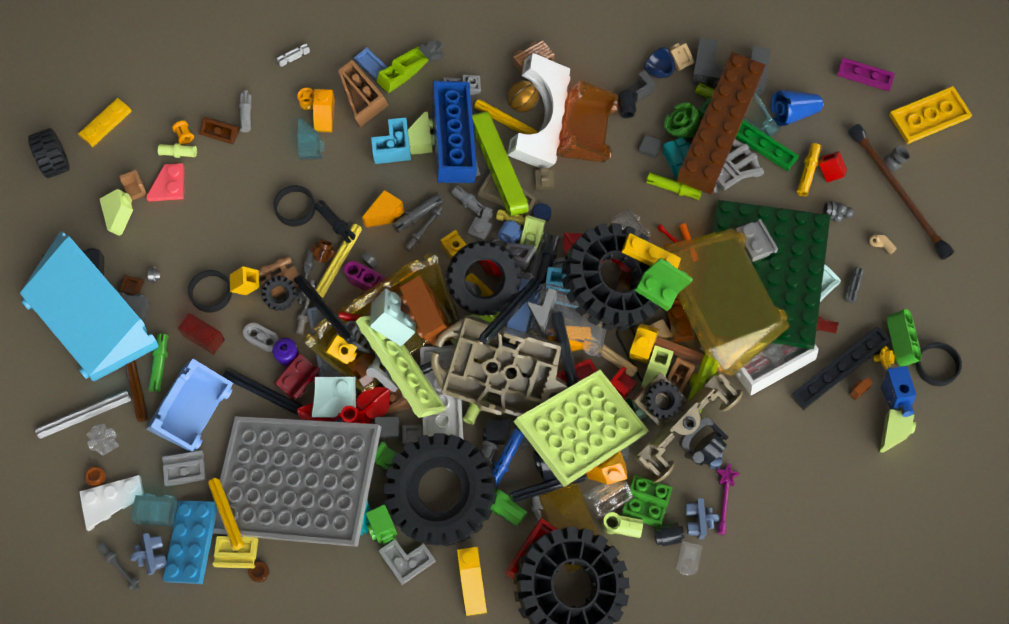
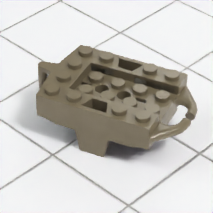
M465 315L464 318L439 334L435 342L436 346L442 347L447 338H456L457 344L450 366L448 368L441 367L439 364L440 353L433 351L431 355L432 370L442 394L474 403L480 410L497 415L508 413L519 417L547 401L551 392L560 393L568 388L565 381L556 377L561 351L560 343L504 326L487 345H484L483 342L476 339H479L480 334L491 322ZM502 336L509 338V342L515 345L502 342ZM474 358H476V359L483 360V361H482V363H477V362H474L473 360H474ZM489 362L497 364L495 370H488L486 366ZM508 368L516 369V373L513 376H508L505 372ZM522 372H523V373L529 374V376H528V377H524V376H522L521 374H522ZM488 391L499 394L501 402L484 398Z

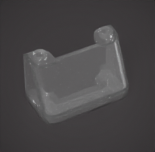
M547 283L540 284L536 290L533 304L543 306L540 304L543 294H547L548 289L556 290L557 299L552 313L562 311L569 340L584 343L583 350L587 354L601 357L607 329L602 328V322L595 326L588 322L590 316L588 313L581 316L575 310L579 304L577 302L571 304L566 296L570 289H564V287ZM531 313L526 333L545 338V335L556 337L552 317L550 316L545 332H542Z

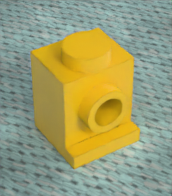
M456 230L440 240L441 248L450 259L460 248L467 245Z

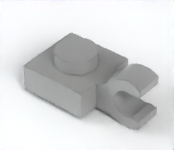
M485 207L481 219L475 217L467 232L468 236L480 241H486L492 229V224L489 221L493 216V209Z

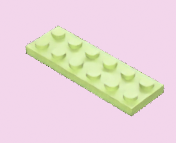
M370 316L360 317L356 323L361 333L365 335L371 348L380 358L382 365L390 373L391 379L397 384L403 397L409 402L412 411L418 418L442 413L446 409L445 405L404 344L399 346L370 327Z

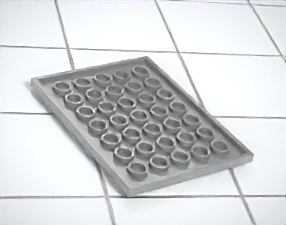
M235 416L220 482L241 536L358 547L381 426L379 424ZM217 509L213 534L227 535Z

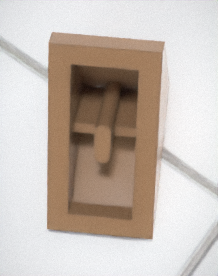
M678 356L667 379L683 393L694 373L696 365Z

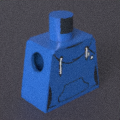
M907 365L887 369L881 390L890 409L901 411L903 417L913 415L912 405L916 398V392Z

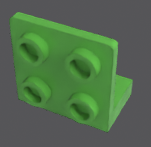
M659 258L644 271L635 291L668 311L671 309L677 294L688 286L693 279L684 271L672 266L667 260Z

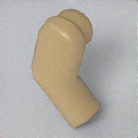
M873 235L869 239L871 246L882 247L889 254H892L897 249L885 235Z

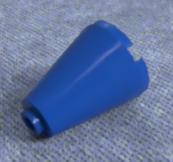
M777 90V93H773L770 103L771 113L774 112L776 117L773 120L781 127L819 113L824 106V101L818 94L788 90Z

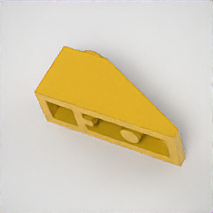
M478 547L459 549L457 553L466 616L487 613Z

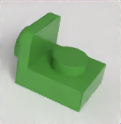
M382 442L377 448L374 464L387 471L388 467L392 468L395 464L392 460L397 452L388 448Z

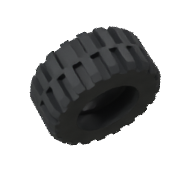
M477 241L460 248L452 257L447 268L446 283L451 297L462 309L479 316L494 315L502 311L519 293V287L522 282L521 269L515 256L501 244L491 241ZM485 259L494 262L499 267L502 274V282L494 294L482 297L473 294L468 289L465 275L472 263Z

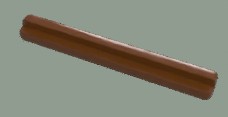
M134 360L125 364L136 418L138 422L148 420V415Z

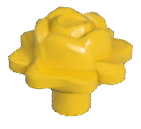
M887 346L881 349L880 354L874 355V362H880L885 370L895 362V354Z

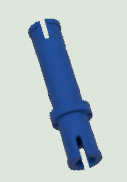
M514 428L498 461L494 462L495 467L492 474L496 477L497 487L505 472H508V466L524 438V434L517 428Z

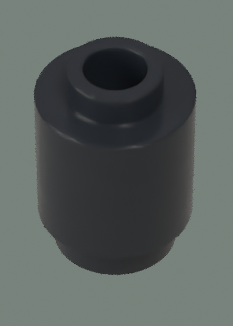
M624 90L617 96L618 112L622 118H632L636 112L635 93L630 90Z
M678 523L658 526V529H654L657 546L662 545L664 547L679 544L685 538L683 526L679 527Z

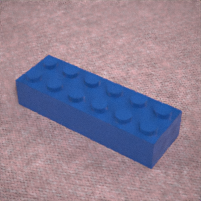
M433 81L431 98L437 182L474 183L477 165L469 82Z

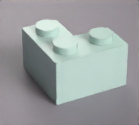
M385 289L371 303L370 327L399 346H402L416 332V321L413 322L409 314L401 311V298L396 293Z

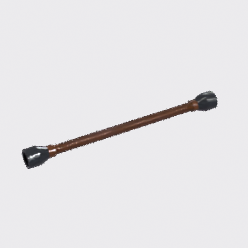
M860 124L853 126L848 131V134L869 153L871 159L883 175H885L897 194L900 195L905 205L911 210L912 214L931 238L938 256L941 260L950 257L955 252L949 243L942 240L934 229L931 228L930 224H928L922 213L917 209L894 175L872 148L863 127Z

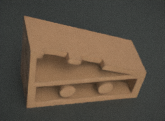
M353 60L338 70L355 119L360 127L389 106L382 93Z

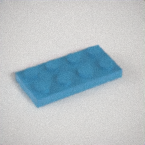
M179 501L163 581L203 584L217 514L215 502Z

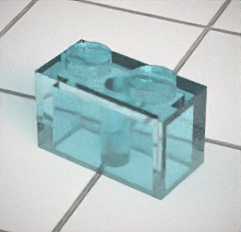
M143 493L142 496L135 495L131 519L136 524L174 527L179 502L172 495H162V497H155L151 493Z

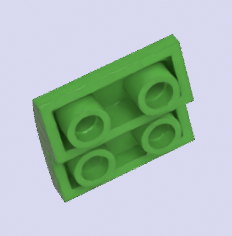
M634 475L621 515L641 519L643 523L658 528L662 524L673 487L661 483H653L649 479Z

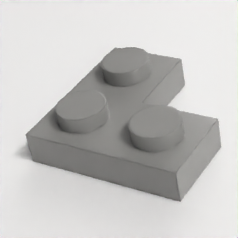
M394 539L379 550V553L401 585L436 562L424 544L406 555L397 540Z

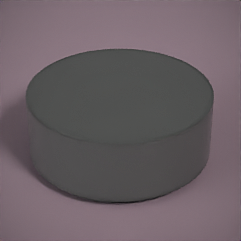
M364 250L360 254L361 260L370 268H374L378 264L376 259Z

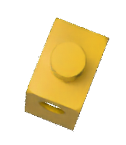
M640 324L629 353V358L648 364L660 329Z

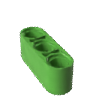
M903 309L888 315L887 323L898 365L900 367L908 366L921 361V351L910 311Z

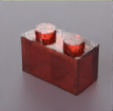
M190 313L178 327L184 338L213 355L225 341L219 330Z

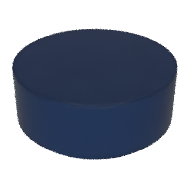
M544 203L537 204L533 209V217L546 220V222L549 221L552 212L550 206Z

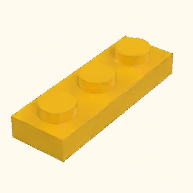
M117 98L78 134L86 143L94 147L132 111L130 107Z
M631 233L627 235L621 251L649 266L661 258L667 260L678 269L681 260L680 257Z

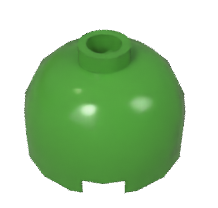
M689 102L680 103L674 107L675 110L670 116L666 115L664 127L674 138L683 137L684 139H689L696 134L701 123V115L696 107Z

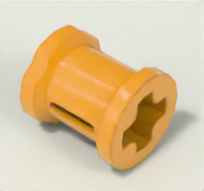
M181 120L172 126L173 131L179 137L178 141L181 145L193 141L194 135L189 131L187 121Z

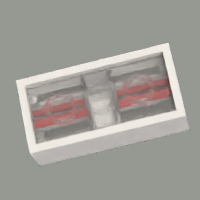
M755 341L731 354L729 364L732 365V371L751 396L816 360L819 348L816 345L814 349Z

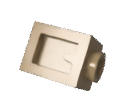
M677 43L669 47L671 50L669 52L674 59L677 71L695 63L686 43L681 46Z

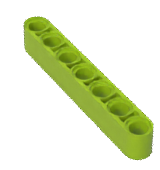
M489 112L473 114L474 135L509 217L527 213L529 207L526 197Z

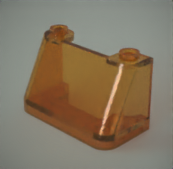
M580 80L567 91L568 96L564 104L565 113L562 116L561 122L563 126L559 134L560 144L556 155L564 158L603 163L609 160L612 155L611 147L605 144L608 118L618 109V95Z

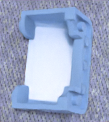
M191 359L181 369L146 429L190 452L194 449L197 450L203 441L200 438L204 427L219 402L224 398L227 400L231 395L233 383L198 361Z

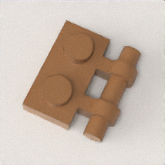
M289 256L283 259H276L277 262L268 266L264 265L259 270V278L266 277L265 280L260 282L261 286L272 277L271 272L281 269L282 272L273 277L284 276L293 282L295 288L298 287L294 282V278L299 275L294 266L289 269L286 268V265L292 263ZM276 286L272 289L271 295L275 298L286 293V289L282 286Z

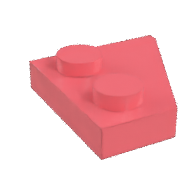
M183 163L165 164L147 194L148 201L184 199L185 167Z

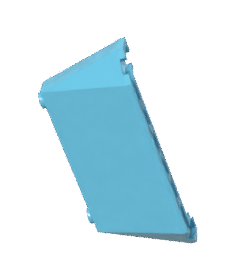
M61 231L21 290L20 294L23 297L21 302L28 310L32 308L75 358L81 366L79 371L84 378L87 379L89 377L94 382L125 366V364L157 349L159 346L151 333L147 335L148 331L139 316L71 237Z

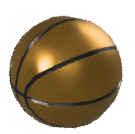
M529 81L515 82L508 90V103L517 112L531 111L538 103V90Z

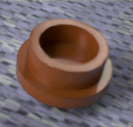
M92 467L85 475L86 482L93 487L100 486L106 479V473L101 467Z

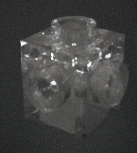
M104 423L94 426L90 432L86 433L89 438L87 444L93 452L96 450L101 456L110 453L119 446L115 439L118 437L112 427L108 428Z

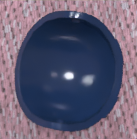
M665 47L654 51L644 65V70L655 78H668L675 69L674 59Z

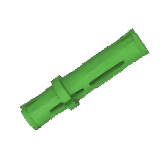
M162 334L156 335L159 347L152 352L154 358L148 390L154 392V387L156 392H161L165 358L168 357L166 350L169 336L166 334L163 335V341Z

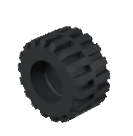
M47 128L28 136V143L33 157L46 178L69 171L66 153L53 129Z

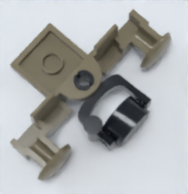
M658 373L632 400L660 429L655 437L634 457L644 468L650 469L654 473L651 480L653 483H659L664 480L675 466L673 460L666 462L661 457L666 451L665 447L676 437L673 431L683 435L679 445L685 451L684 456L686 459L693 460L697 465L702 466L703 464L713 462L725 450L727 444L722 439L727 440L729 437L710 418H700L699 413L709 401H714L716 397L722 402L719 410L723 412L731 409L741 399L743 395L742 390L735 391L729 385L730 382L721 373H715L689 401L682 393L680 394V397H682L680 403L682 405L678 409L683 413L675 421L653 416L646 410L647 407L644 406L645 399L643 398L646 396L645 391L649 389L650 385L656 382L671 383L662 373ZM665 391L659 392L655 400L656 405L662 409L666 408L670 403L668 393ZM709 425L714 432L704 437L697 444L693 452L689 448L692 437L701 428Z

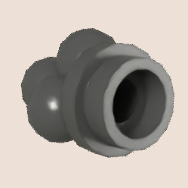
M830 201L825 202L823 214L831 215L830 219H833L834 222H841L844 217H853L854 210L840 202Z

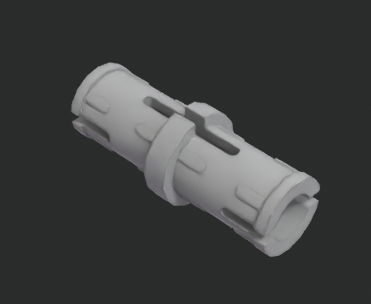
M459 185L453 189L451 194L460 200L465 208L471 209L480 217L485 206L479 203L473 194L467 193Z

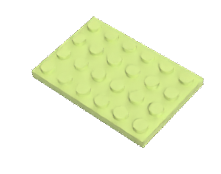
M601 370L596 371L522 414L514 421L564 487L649 432Z

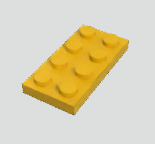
M954 86L893 110L889 116L906 144H909L970 119L972 114Z

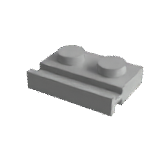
M761 219L758 222H751L736 228L735 233L752 262L767 257L773 252L777 253L778 248Z
M201 450L162 457L165 486L206 480L204 452Z

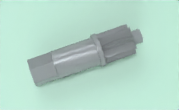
M244 90L240 95L239 103L240 131L249 132L251 130V95L247 90Z

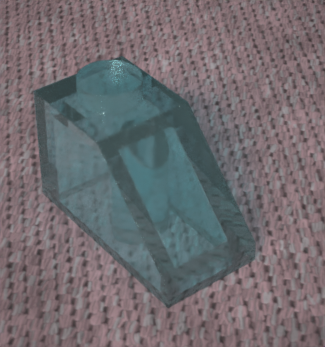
M298 119L297 151L300 160L322 159V152H325V142L321 141L320 134L303 119Z

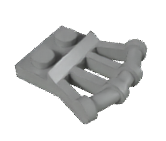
M736 139L733 147L737 149L728 155L718 179L719 182L717 184L723 191L739 183L742 179L753 176L760 177L764 174L763 168H760L757 160L758 156L749 150L750 147L747 144H743ZM741 154L746 156L745 159L736 165L731 162ZM748 164L752 165L753 169L742 172L739 171Z

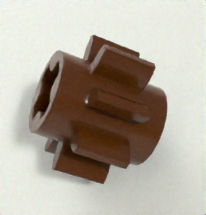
M319 240L316 244L313 243L310 251L313 253V258L321 263H326L327 260L330 261L335 254V250L332 247L333 244L326 240Z

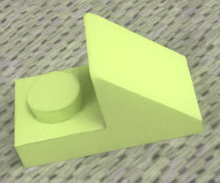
M528 215L525 220L520 244L535 246L536 254L544 234L543 230L546 220Z

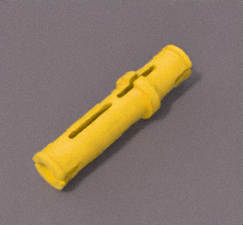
M812 143L809 153L805 157L804 170L796 192L800 196L805 197L809 194L814 171L819 164L818 158L822 149L820 144Z

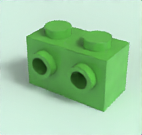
M385 505L366 513L370 522L366 525L373 540L377 539L379 544H389L398 536Z

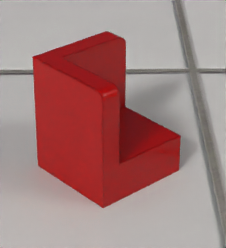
M840 151L821 157L819 165L826 182L845 177L847 168Z
M624 366L610 381L623 399L637 385V382L626 374L627 368Z

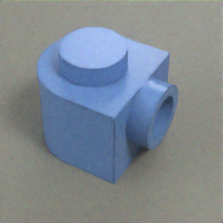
M510 220L503 223L497 236L505 243L516 244L517 241L521 240L523 231L518 223Z

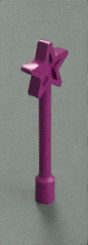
M730 464L727 465L725 470L717 469V473L722 477L719 484L724 483L721 517L717 530L719 535H725L726 533L725 519L729 484L734 486L733 478L740 474L739 472L732 471Z

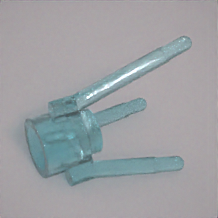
M754 93V97L767 120L761 124L762 129L745 117L744 121L772 137L780 130V127L772 119L757 93Z

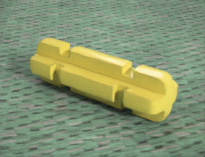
M501 209L498 210L496 219L499 221L513 220L520 226L523 224V227L527 217H523L521 214L509 217L508 213Z

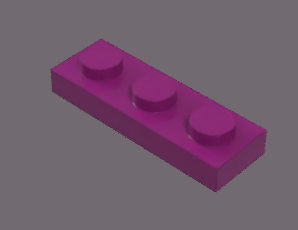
M843 58L837 76L889 92L895 73Z

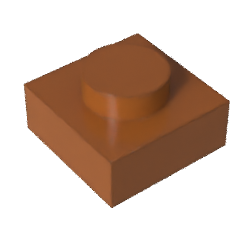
M868 377L863 382L858 380L851 387L853 391L850 396L856 401L871 387L873 382Z

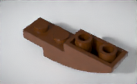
M681 290L677 294L671 309L668 311L664 309L667 325L671 331L674 343L693 340V333L685 307V297L683 290Z

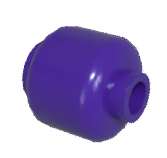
M281 338L274 343L272 353L279 364L287 366L296 357L299 350L292 339Z

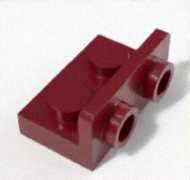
M298 353L273 383L289 398L296 399L305 393V388L309 383L315 381L320 368L311 364L301 353Z

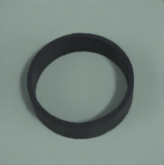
M291 185L278 192L274 199V210L277 218L283 224L292 227L301 226L309 222L314 216L316 210L315 200L307 188ZM292 192L304 193L312 200V207L309 213L297 220L286 219L277 211L280 200Z
M205 270L198 273L192 278L188 287L190 300L197 309L203 312L212 313L223 309L229 303L232 296L227 277L216 270ZM216 276L225 280L228 284V291L220 303L213 306H202L193 300L194 287L203 278Z
M930 343L921 350V356L924 351L932 348L948 352L956 363L955 376L949 380L933 379L925 373L921 361L916 362L917 373L930 385H948L961 372V357L952 346L946 343Z

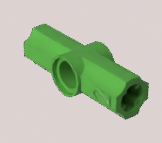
M494 489V493L497 494L496 502L492 504L490 510L495 515H501L518 527L527 515V511L511 501L506 493L500 489Z

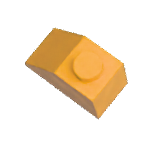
M315 89L314 132H332L335 109L333 90Z
M384 190L363 215L364 226L372 227L393 223L404 212L403 202Z
M621 451L587 472L588 479L604 484H612L627 479L626 464Z

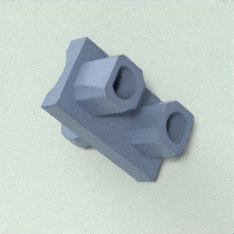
M698 498L696 502L685 505L686 516H696L697 522L687 523V535L698 536V539H705L707 535L706 522L708 523V529H714V522L719 521V515L713 514L712 508H706L707 515H705L704 498Z
M149 533L142 535L143 539H141L143 551H141L140 545L134 546L135 553L130 555V560L137 561L138 567L144 566L143 559H145L147 573L152 575L155 573V570L166 566V559L164 554L153 555V550L162 548L161 536L150 537Z

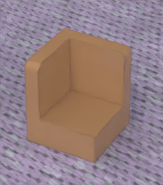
M137 170L119 176L126 193L129 194L132 201L147 195Z

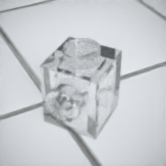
M682 541L675 569L680 570L681 574L688 576L696 574L703 546Z

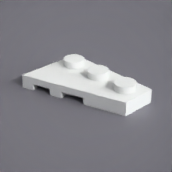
M137 475L80 491L86 530H92L98 523L103 520L106 521L120 509H125L142 498L144 491L141 477Z

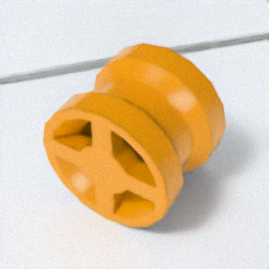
M307 87L302 88L297 94L300 107L304 110H312L314 90Z

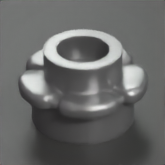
M155 266L147 268L148 283L156 284V281H160L159 269H155Z

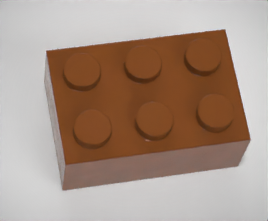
M419 276L400 287L403 293L400 297L404 304L410 308L408 313L413 322L416 321L418 325L416 330L421 338L424 337L427 344L431 343L436 348L438 346L435 345L439 334L451 325L433 289ZM454 337L447 338V339L444 341V343L447 342V341H449L450 339H452V338H454Z

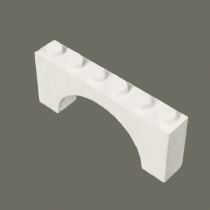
M534 53L524 60L522 76L530 80L540 92L544 103L545 116L543 125L538 133L532 135L518 133L510 139L508 156L538 168H550L556 163V152L560 144L559 134L563 126L561 123L562 116L565 113L564 104L568 96L567 86L570 82V68Z

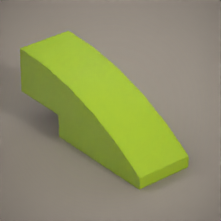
M419 46L394 59L391 66L378 73L377 83L386 92L390 93L401 86L429 61L419 50Z

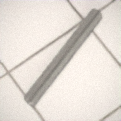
M127 391L120 392L37 427L35 433L39 439L127 403L131 400V397Z

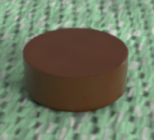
M255 561V568H249L248 575L254 582H264L269 577V567L263 561Z

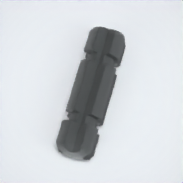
M855 267L852 272V278L850 279L845 297L847 302L855 303L857 299V293L862 281L861 278L864 273L862 268Z

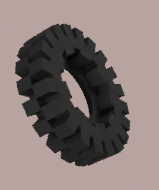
M434 433V436L424 435L418 437L417 442L410 441L403 447L405 451L402 454L398 452L392 461L395 464L392 468L388 467L385 476L389 478L388 483H384V494L387 495L388 499L385 500L387 511H390L392 514L391 519L394 524L401 528L400 531L408 537L434 546L455 545L456 542H464L470 539L472 533L477 534L484 527L482 523L485 519L489 520L493 512L490 509L492 504H495L497 496L494 493V488L497 487L496 477L493 476L492 466L484 457L485 455L468 441L452 434L450 436L444 433ZM438 467L448 468L455 472L460 479L462 487L461 496L456 505L443 512H435L426 508L421 502L418 492L422 477L431 469Z

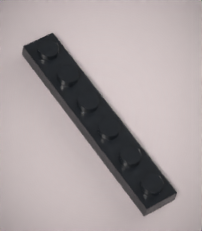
M877 326L794 391L791 397L804 411L879 352L884 346L889 344L891 339Z

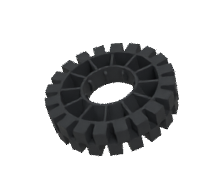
M605 223L597 225L595 229H589L571 246L564 258L567 261L562 265V274L566 275L562 279L564 289H570V292L566 295L571 304L574 302L579 304L575 310L581 316L585 313L590 315L588 322L595 326L602 322V328L612 330L616 326L617 331L639 326L660 308V306L635 291L641 276L650 266L621 252L627 235L629 233L635 235L636 232L635 228L628 225L623 230L621 224L612 223L609 227ZM643 233L638 236L645 241L649 240V237ZM616 259L629 268L633 276L632 290L630 292H617L605 284L600 273V267L603 265L602 260Z
M577 527L557 529L537 538L535 542L531 543L524 550L526 553L520 557L516 566L519 568L518 573L514 574L513 584L517 585V591H514L515 601L520 602L521 608L518 610L523 619L527 618L530 621L529 624H613L614 622H619L624 613L621 611V608L627 606L629 595L625 594V589L630 588L629 577L624 578L623 574L627 570L624 560H618L617 556L620 553L615 546L609 547L607 545L608 539L601 534L595 536L593 534L594 531L586 528L577 529ZM564 563L580 565L591 579L590 586H592L590 597L586 598V603L579 608L576 605L566 606L555 594L554 576L556 572L560 571L559 567Z

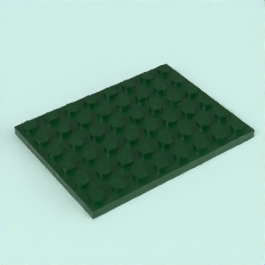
M718 200L696 332L814 349L831 215ZM761 219L775 242L778 251L752 262L735 230L738 227L751 222H758Z

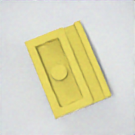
M217 536L214 551L215 558L212 565L224 568H255L254 561L256 559L259 539L242 537L244 546L235 550L232 548L228 536Z

